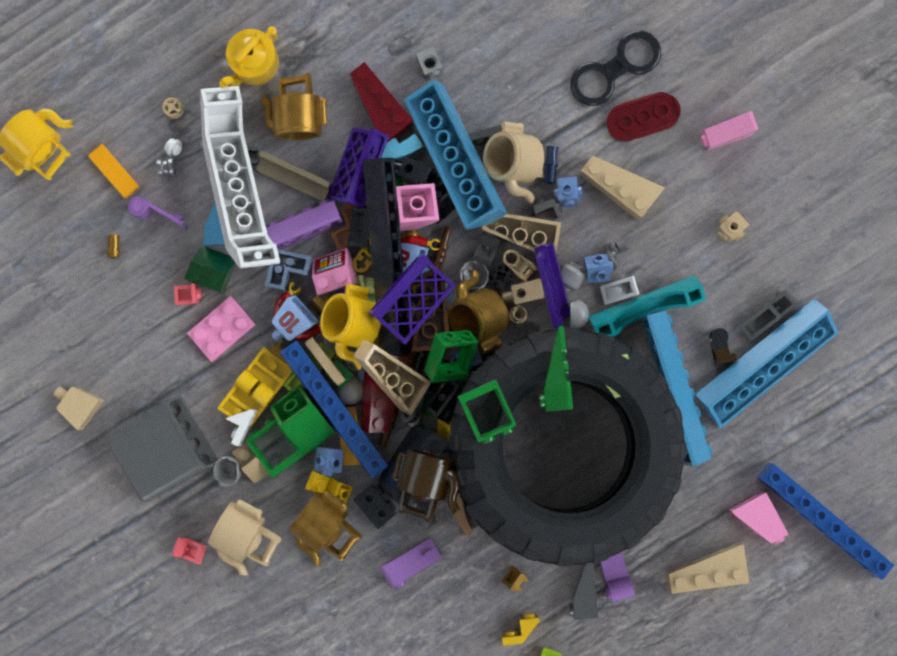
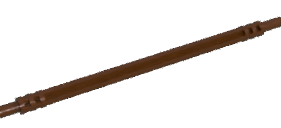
M448 226L444 228L440 244L437 245L438 250L435 251L432 264L440 271H442L449 248L447 244L452 228ZM411 337L410 340H409V341H410V349H411L412 337ZM406 352L404 355L410 357L407 366L412 369L416 355L415 353ZM396 405L387 433H382L379 442L381 447L386 448L391 429H394L399 413V408Z

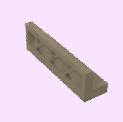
M260 151L259 156L261 159L255 169L256 172L320 202L327 199L332 187L330 182L269 153Z

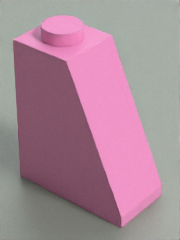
M747 112L704 129L701 133L702 136H700L703 147L706 146L707 151L751 137L758 130L753 112Z
M760 492L729 509V512L769 543L778 544L784 541V537L788 535L785 526L765 492Z

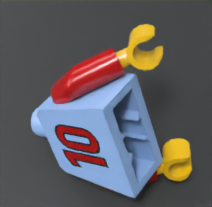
M415 235L402 238L403 272L419 254L427 256L429 249L426 246H430L432 250H438L432 247V242L440 241L438 239L429 241L428 238ZM412 283L410 289H413L414 294H419L415 288L420 286V283Z
M294 282L289 285V291H285L275 302L272 323L277 329L272 333V336L277 341L284 337L288 341L293 339L297 341L309 340L311 337H315L322 332L317 318L296 296L300 294L301 288L299 287L297 291L292 290L296 285Z

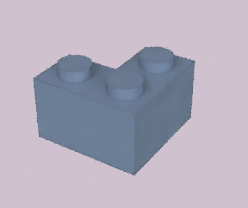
M277 249L280 263L269 265L265 286L285 292L287 291L290 274L309 277L313 262L311 256Z

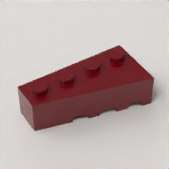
M365 62L350 73L351 80L374 128L389 136L387 142L393 138L397 139L413 126L412 118Z
M390 354L406 366L408 365L409 356ZM364 369L360 428L368 433H387L395 404Z

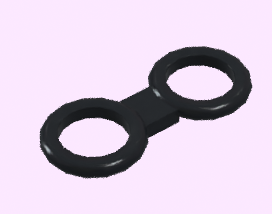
M643 30L627 33L619 41L615 57L605 64L587 62L580 65L573 72L570 80V89L573 96L580 103L587 106H598L607 102L614 92L616 79L627 72L646 74L659 64L661 46L658 40L651 33ZM643 39L651 44L653 58L647 65L635 66L626 59L625 47L631 40ZM596 70L605 76L607 89L602 96L589 98L580 92L578 79L584 72Z

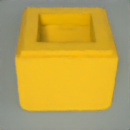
M438 419L437 434L449 440L451 422L447 424Z

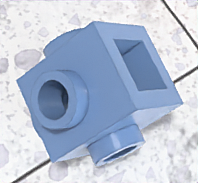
M577 176L558 178V189H555V199L559 200L560 205L565 208L580 205V198H583L582 186L579 187Z
M607 254L584 257V271L588 284L611 280L610 273L613 272V263L608 260Z
M317 447L314 470L322 471V475L333 476V473H341L344 450L331 447Z

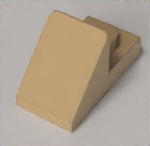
M244 443L232 452L242 466L241 470L254 483L269 474L247 443Z

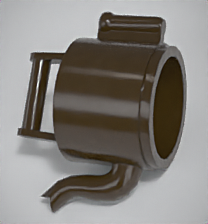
M407 449L405 454L399 453L393 474L391 475V478L397 481L396 487L403 490L399 513H406L430 523L438 500L446 501V498L448 507L453 515L457 510H460L457 504L460 481L457 473L454 472L455 462L438 455L414 449ZM410 495L413 499L422 502L431 501L428 512L406 505L408 496Z

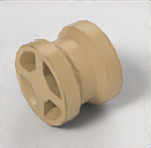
M168 98L163 102L162 109L169 118L178 119L183 115L184 107L178 99Z

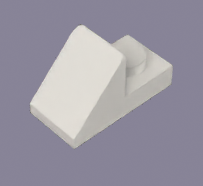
M634 276L600 286L605 305L639 295Z
M251 409L226 418L239 425L238 428H234L231 434V438H233L232 444L236 446L242 445L258 410Z

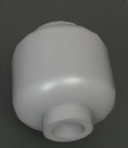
M574 262L564 264L561 269L563 283L567 291L579 289L586 276L583 271L584 268Z

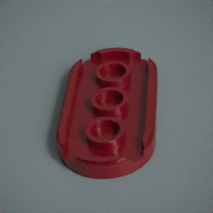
M665 92L654 93L615 106L608 114L606 127L614 139L621 142H630L672 128L680 117L681 107L674 96Z

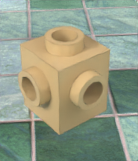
M737 211L730 216L726 214L718 222L720 224L717 228L719 231L718 235L722 240L729 243L733 240L737 242L745 235L743 231L750 224Z

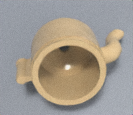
M504 121L501 124L502 132L494 134L485 146L483 154L484 167L491 178L505 182L506 189L511 195L524 197L529 204H532L535 200L532 192L526 188L519 187L517 183L528 184L535 179L544 178L543 144L536 137L523 134L524 125L522 123Z
M238 500L237 503L231 502L227 506L212 531L208 544L217 550V554L222 561L235 567L239 575L246 576L248 572L243 564L245 558L248 557L264 566H268L277 544L281 542V537L263 527L266 519L261 516L263 513L261 509H257L242 500ZM264 535L271 541L262 557L254 553V551L259 547Z

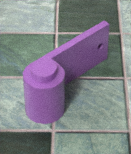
M134 197L128 203L129 212L137 218L145 219L155 210L183 228H187V225L182 222V219H185L177 213H174L172 216L141 197Z
M429 538L401 556L380 566V569L390 587L398 589L406 584L405 580L442 559L432 539Z
M622 552L600 562L607 588H604L607 600L611 599L612 602L635 596Z

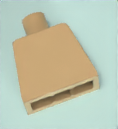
M541 279L512 285V291L502 293L505 304L514 302L517 306L546 300ZM521 291L526 292L524 297H520Z
M59 386L53 396L61 401L56 409L77 430H83L104 401L102 398L74 386L68 391Z

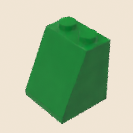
M301 384L269 406L280 428L304 455L314 450L318 445L336 433L331 423Z

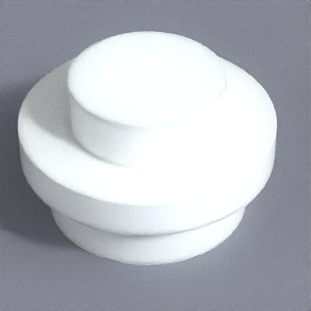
M174 138L167 141L164 146L166 154L169 157L179 155L182 151V142Z

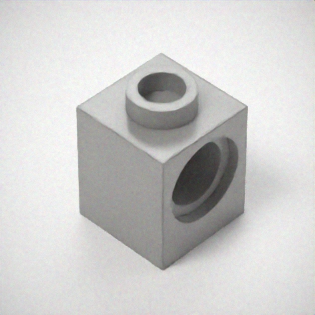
M434 47L416 53L417 62L425 79H434L440 76L442 66ZM432 61L435 63V66L427 68L425 63Z

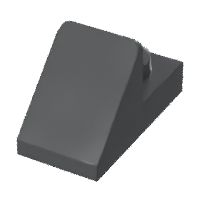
M498 125L469 133L468 135L475 146L485 144L486 140H489L494 134L502 132V127Z

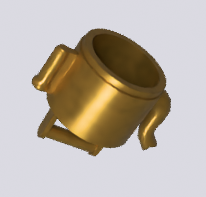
M310 73L290 78H280L279 96L273 97L271 101L262 96V100L259 102L265 108L266 126L269 130L273 131L274 137L277 139L308 140L318 138L322 135V125H327V99L313 95ZM305 83L306 93L292 91L286 94V86Z
M473 269L470 279L462 281L457 287L456 294L458 299L447 310L450 332L471 331L478 341L480 352L485 354L502 346V341L498 335L505 331L508 322L511 320L509 319V313L499 293V289L493 291L482 288L470 294L468 293V290L478 283L480 272L478 273Z
M318 491L289 528L291 533L295 535L297 546L311 557L313 566L315 564L317 566L322 565L319 555L322 548H325L338 559L345 560L347 553L357 540L362 538V535L345 521L349 515L346 512L348 504L343 503L329 491H326L324 494ZM343 529L351 534V537L341 550H338L331 544L339 539Z

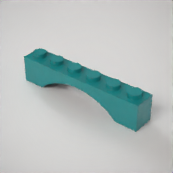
M693 275L589 316L588 320L592 332L603 333L613 337L631 323L647 315L667 309L690 307L706 301V296L702 283Z

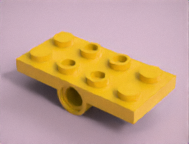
M263 347L248 368L240 374L233 388L217 408L228 417L251 409L258 410L249 428L250 430L293 371L287 363L282 362L269 352L266 347Z

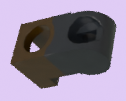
M723 328L712 330L709 335L715 365L737 361L736 354H730L727 343L729 334Z

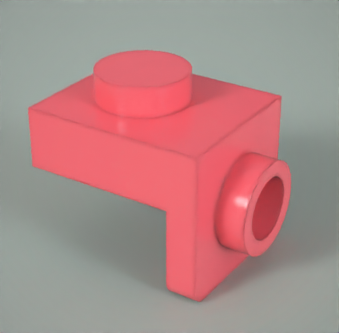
M195 283L174 286L175 305L199 304V299H202L201 288H198V285Z
M178 537L174 544L172 556L184 558L195 564H201L207 545L190 538Z

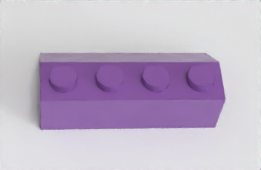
M325 200L319 203V207L314 209L312 207L305 208L301 211V214L296 216L294 214L284 217L282 222L277 223V221L267 224V235L274 244L276 243L277 249L282 250L343 225L344 223L334 200L331 202L330 200Z

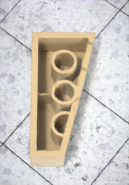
M595 156L590 158L579 173L580 176L638 221L665 189V187Z
M506 214L493 223L482 226V230L535 252V246L554 243L557 252L561 222Z
M363 339L353 357L401 411L412 415L431 382L375 344Z
M740 542L735 543L710 555L700 557L695 561L666 571L668 591L674 594L748 584L749 577L744 544Z

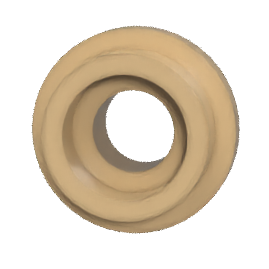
M515 305L509 310V319L514 324H522L526 321L528 314L523 306ZM515 312L520 314V318L515 316Z

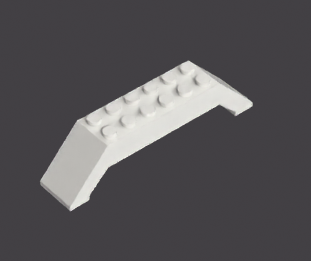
M239 86L200 89L202 146L225 248L240 269L279 264L280 259L276 243L274 244L267 235L243 133V102Z

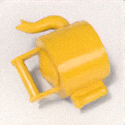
M270 26L266 34L256 29H245L239 31L230 39L226 48V59L234 74L223 77L220 80L219 86L221 88L239 86L242 82L253 86L262 85L269 82L276 75L279 68V55L273 44L278 39L277 30L274 26ZM253 49V54L248 55V53Z
M47 108L40 109L37 112L30 109L19 112L6 123L0 132V147L4 150L2 155H0V160L16 176L21 175L24 169L27 171L35 169L50 181L52 175L71 154L60 143L61 135L46 120L51 121L60 128L67 129L74 128L72 125L73 119L63 120L57 113ZM58 147L61 150L60 154L49 168L43 171L39 166L45 163Z
M347 284L345 286V294H335L326 302L321 314L320 326L323 336L330 342L335 343L336 354L341 359L353 361L357 370H360L362 366L353 357L355 353L349 351L347 346L358 348L363 339L379 346L378 333L381 323L368 313L376 304L368 300L369 288Z

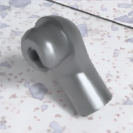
M617 242L609 243L605 250L608 260L613 263V271L621 266L616 259L617 252L620 249V245Z

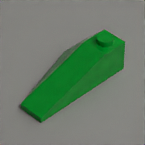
M559 326L557 329L543 395H540V406L545 409V412L573 409L571 383L567 380L569 366L567 359H565L567 352L564 326Z

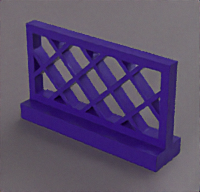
M352 128L327 199L364 208L367 199L363 160L382 158L389 138L388 135L372 128L370 130ZM359 134L360 139H358V140L355 142V140H356V138H357V135ZM362 144V149L357 151V148ZM355 163L356 166L351 170V166ZM349 180V185L345 187L344 184ZM340 188L341 192L336 195L337 190Z
M554 243L535 246L534 250L553 328L558 329L559 326L563 325L564 318L570 317V305Z
M419 254L368 313L403 344H406L456 285L434 266L427 256ZM427 266L433 270V279H423V270ZM443 280L449 285L444 292H437V281ZM423 281H433L434 293H424ZM413 282H420L419 294H410V285ZM424 295H434V304L431 307H425ZM407 296L408 308L397 309V300L400 297ZM410 296H421V307L411 308ZM408 310V322L398 323V311ZM411 310H421L422 318L419 321L412 322ZM394 311L395 323H387L382 317L387 312ZM409 324V333L403 338L399 334L398 325Z

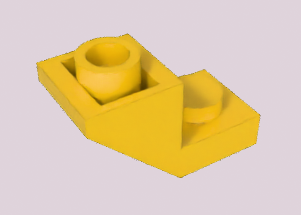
M312 471L305 489L314 493L319 491L323 494L329 491L343 503H347L353 487L329 476Z
M534 612L524 613L523 617H519L521 633H517V630L506 631L504 635H501L503 646L522 644L540 622L539 616L534 615Z

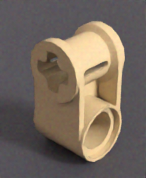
M508 250L502 256L503 265L523 283L528 282L527 279L531 274L538 270L531 261L515 250ZM508 254H513L516 257L514 264H509L506 261Z

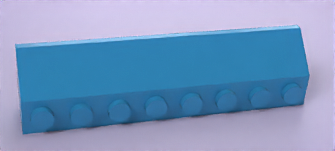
M434 79L404 99L466 230L491 224L506 215L507 212L445 86Z
M813 299L695 394L701 406L720 429L838 334L829 310Z
M666 311L647 315L641 318L657 372L667 381L669 390L682 413L684 441L687 448L686 458H684L685 464L696 466L710 460V454H713L710 443H706L705 440L707 432L705 426L701 425L699 417H701L700 409L698 406H695L693 401L695 399L694 390L692 387L689 388L688 380H690L687 369H684L682 362H684L683 354L677 349L678 338L676 333L672 332L670 326L673 325L672 318Z

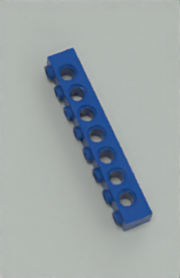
M297 340L282 350L280 355L369 477L373 478L387 468L386 462Z
M768 463L756 477L875 578L883 580L895 566L774 463Z

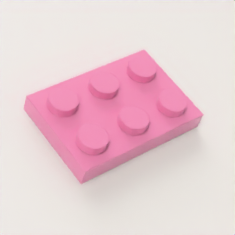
M230 296L187 334L208 359L214 362L254 328L256 324L235 299Z

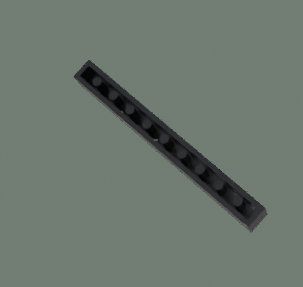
M394 158L363 160L376 303L403 273ZM400 297L397 300V309L407 308L406 297ZM407 310L398 311V323L408 322ZM394 311L387 312L382 319L387 323H395ZM382 324L380 325L378 333L379 347L388 354L410 352V341L403 344ZM408 324L398 325L399 334L405 338L409 333Z

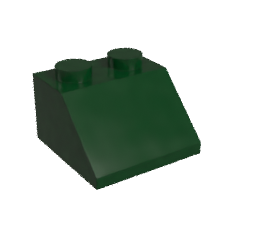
M201 245L191 260L184 279L224 294L236 263L231 256Z

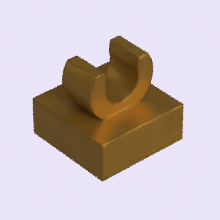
M327 294L322 299L317 295L312 299L310 306L320 317L326 302L331 296Z
M280 339L277 342V347L272 344L268 351L282 362H285L280 355V352L284 350L281 348L284 340Z
M513 565L502 579V582L514 592L517 590L522 591L521 583L523 581L528 582L526 575Z

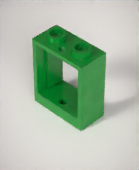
M471 331L435 333L424 370L432 383L467 380L478 345V341ZM461 346L456 362L441 363L445 347Z
M496 379L457 396L478 443L482 441L483 444L495 440L494 435L502 433V436L514 431L513 427L516 426L515 420ZM494 390L508 423L480 435L466 402Z
M271 417L263 423L265 427L259 431L256 428L248 434L249 438L245 441L269 475L275 478L305 455L280 428L277 420ZM275 426H278L296 452L273 468L255 441Z

